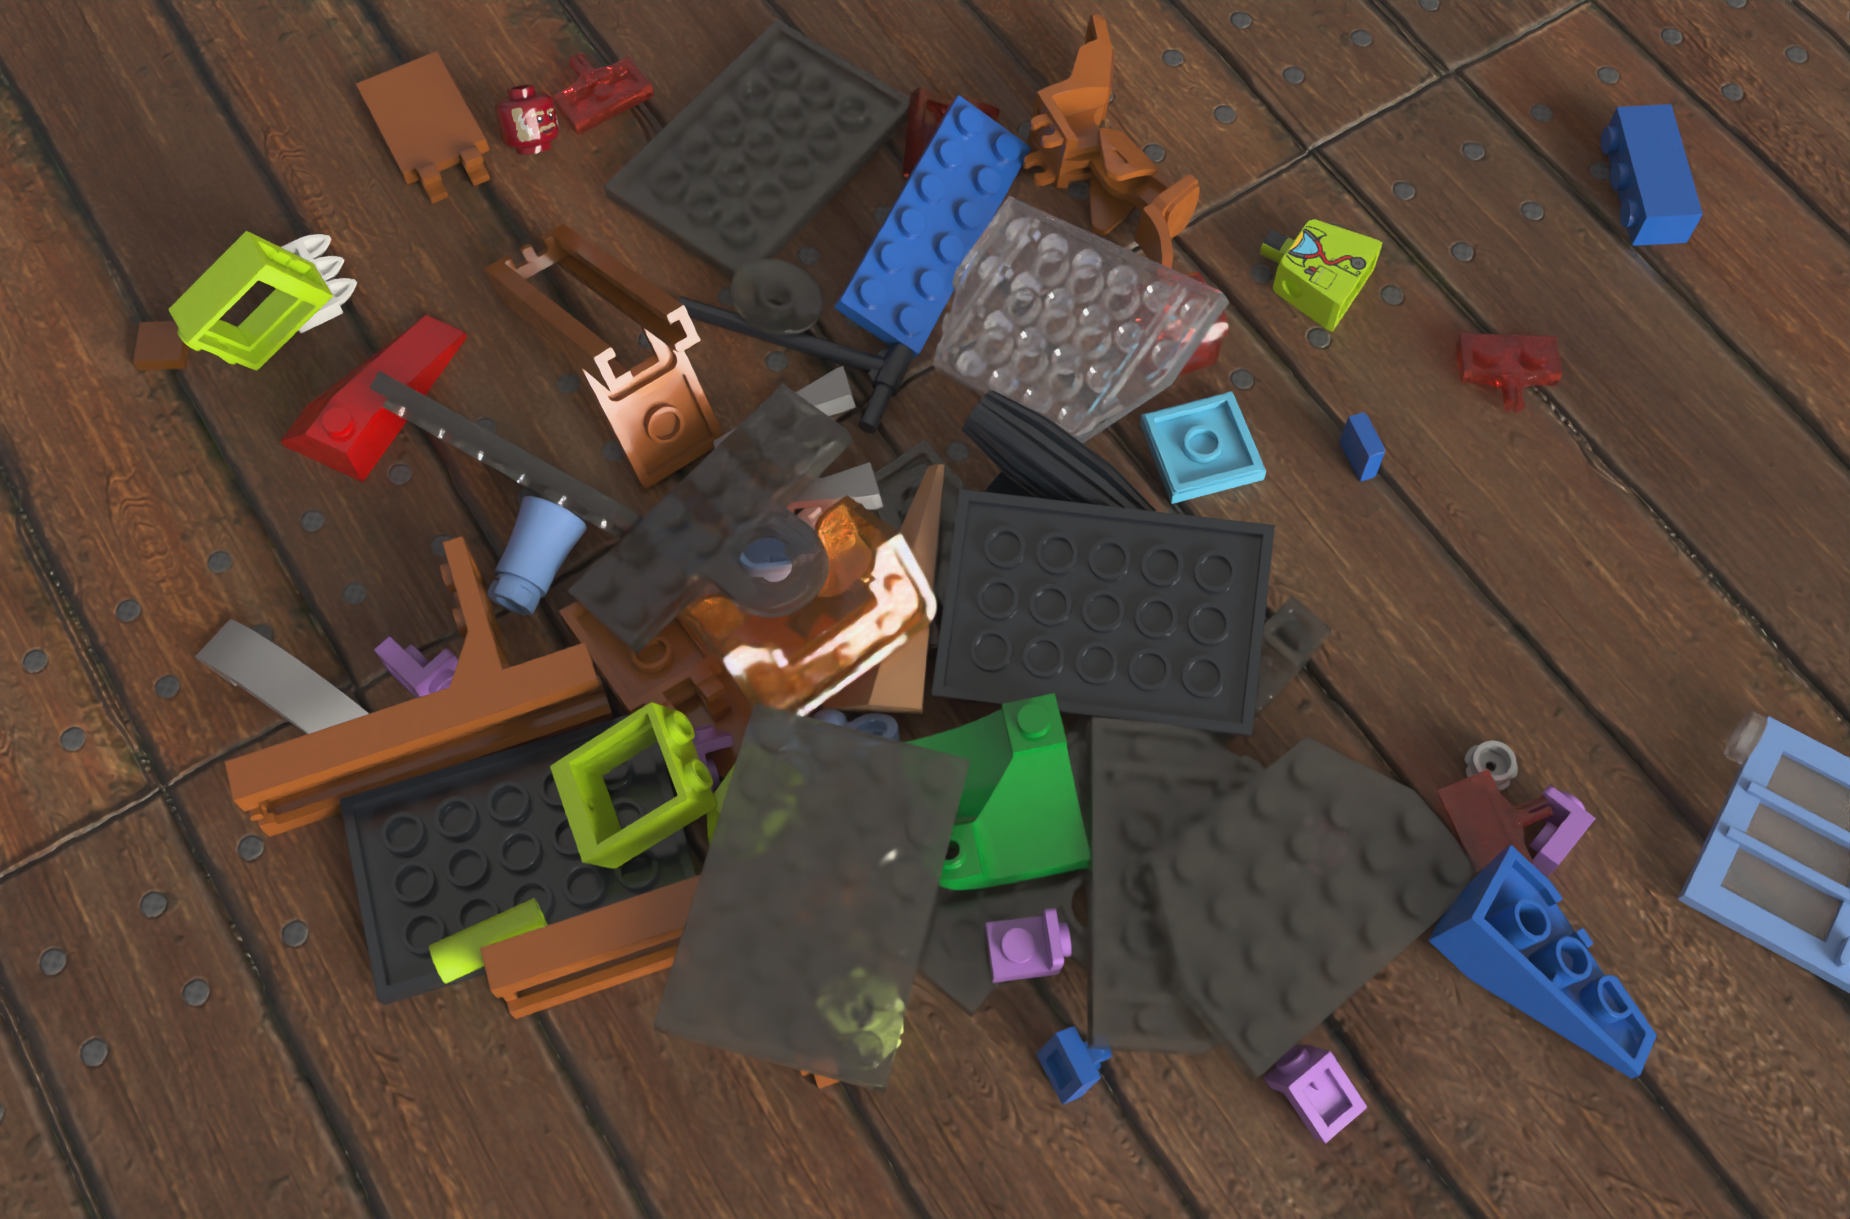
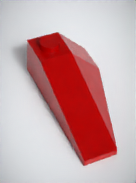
M425 315L311 401L280 442L286 448L363 483L467 338L466 332Z

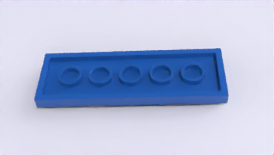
M958 95L947 109L834 308L889 346L894 343L902 344L913 352V359L918 356L1031 147Z

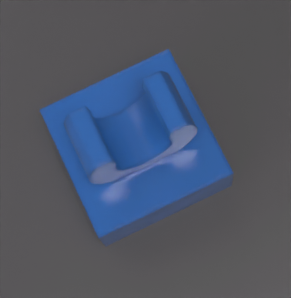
M1075 1026L1055 1033L1036 1053L1062 1105L1084 1095L1101 1078L1098 1069L1101 1067L1100 1062L1112 1057L1102 1035L1083 1043Z

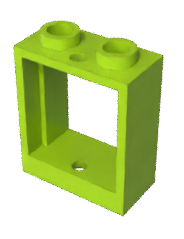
M245 231L168 310L179 328L177 330L178 336L187 346L196 351L203 349L218 355L229 364L235 365L238 363L258 371L333 297V294L314 263ZM258 280L276 288L238 327L220 320Z
M650 702L550 766L582 863L615 869L717 807L711 791L713 785L712 776L705 764L699 759L692 740L695 737L693 726L682 712ZM658 742L678 796L621 830L603 775Z

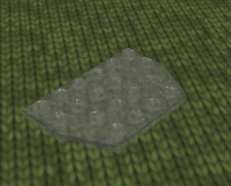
M1008 196L955 271L952 286L956 289L951 313H945L942 324L943 336L937 345L933 366L941 374L983 397L992 389L1048 417L1080 442L1085 443L1172 385L1227 307L1229 301L1222 291Z

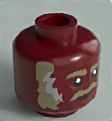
M533 84L508 88V97L501 99L495 106L501 138L504 144L515 148L516 153L520 155L549 150L552 147L551 142L559 135V125L552 97L544 92H535Z

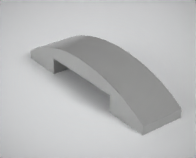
M230 619L195 656L201 663L235 687L238 685L301 729L305 734L369 714L301 661L235 620Z

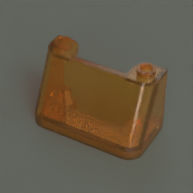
M848 495L826 509L819 516L815 524L814 536L824 556L741 614L737 606L726 596L708 594L678 613L691 635L752 711L767 726L785 728L800 720L924 630L931 623L936 613L937 602L934 593L901 533Z

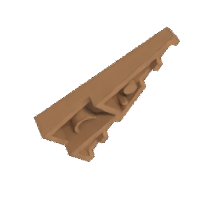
M944 464L928 466L825 697L823 709L831 708L840 712L873 714V711L923 715L945 479Z

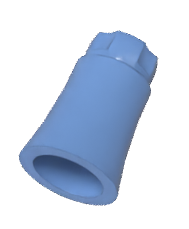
M534 496L523 497L514 529L494 571L496 577L489 587L488 597L511 612L523 616L532 615L540 598L546 596L555 575L569 552L587 530L585 523L569 510L553 502Z

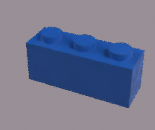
M1672 105L1617 107L1609 125L1603 128L1601 149L1609 157L1611 187L1613 190L1618 191L1621 203L1620 221L1622 226L1628 229L1632 246L1687 243L1703 213Z

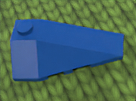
M1509 845L1448 904L1428 941L1473 982L1632 1079L1640 1076L1656 1039V1033L1616 976L1605 975L1587 948L1594 943L1583 928L1575 931L1556 904L1563 898L1553 883L1516 848Z

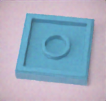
M1233 391L1141 415L1140 426L1171 504L1264 480L1266 469Z

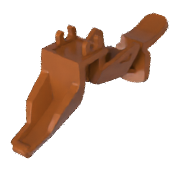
M1091 14L1085 34V44L1079 47L1071 76L1067 80L1050 85L1036 93L1027 145L1031 147V154L1024 157L1023 168L1029 169L1032 166H1041L1044 173H1036L1034 175L1033 183L1037 186L1053 183L1056 188L1067 189L1069 181L1089 179L1091 230L1099 235L1108 234L1138 208L1141 211V216L1134 240L1141 247L1150 264L1153 288L1165 290L1173 262L1171 239L1181 233L1188 225L1198 202L1200 187L1198 186V180L1191 174L1183 177L1173 185L1158 174L1156 165L1127 135L1123 134L1120 130L1097 127L1100 125L1101 120H1105L1112 91L1115 51L1112 50L1106 19L1101 15Z

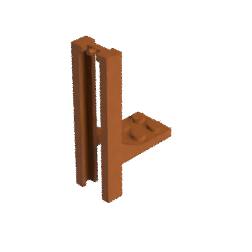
M565 224L540 237L546 249L538 254L535 253L531 244L522 246L520 251L525 258V261L515 266L511 257L507 255L484 268L499 299L567 356L596 402L635 480L644 490L715 448L713 441L724 434L684 351L699 342L700 338L682 303ZM558 262L562 269L638 323L654 355L629 370L614 359L616 355L610 345L526 279Z
M461 536L442 542L448 562L440 564L441 574L449 594L453 593L457 607L452 608L457 628L461 637H466L450 687L225 761L233 801L244 812H249L250 820H258L259 827L271 837L342 813L341 798L614 719L600 676L595 673L593 661L586 643L584 642L511 667L494 607L487 595L488 587L464 537Z
M851 824L481 947L480 950L490 990L496 998L503 997L505 999L509 1013L515 1019L738 944L773 973L770 977L785 1023L797 1020L798 1026L787 1031L802 1076L814 1073L818 1089L837 1083L840 1080L833 1054L791 926L872 899L871 889L865 878V875L868 874V866L854 825Z

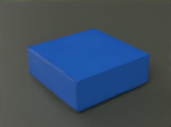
M1362 412L1349 416L1339 443L1361 482L1376 476L1386 450L1367 414L1365 415Z

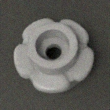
M1491 740L1480 745H1474L1465 755L1464 760L1468 764L1465 770L1466 776L1476 787L1484 786L1491 792H1499L1508 788L1510 779H1514L1517 775L1518 766L1515 754L1510 747L1502 742ZM1487 763L1493 764L1494 767H1495V770H1494V771H1489V770H1487L1486 764H1487Z

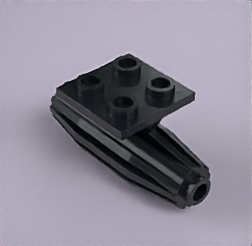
M992 389L979 401L965 421L962 431L1001 470L984 492L1156 511L1130 482L1104 458L1048 417Z

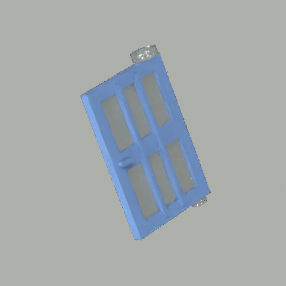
M1749 711L1734 730L1724 751V757L1741 766L1677 900L1850 993V758L1770 716L1765 718L1753 711Z

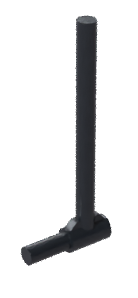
M683 296L678 300L685 306L691 319L869 373V379L874 390L858 423V427L866 433L873 434L876 432L891 397L897 395L914 357L913 352L908 347L898 343L891 344L890 347L880 350L878 355H874Z

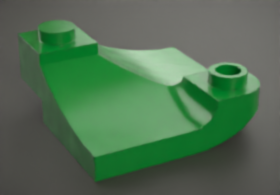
M1055 693L1001 704L1002 709L971 723L935 735L898 743L923 868L927 877L935 884L953 890L982 889L1092 867V858L1068 755L1067 740ZM947 847H953L958 853L957 857L952 860L942 859L939 854Z

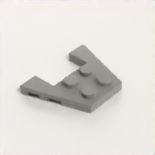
M843 366L834 369L713 441L726 508L733 521L793 516L794 509L820 507L822 513L841 512V505L862 503L865 510L884 507L870 462L824 478L821 477L808 424L856 408Z

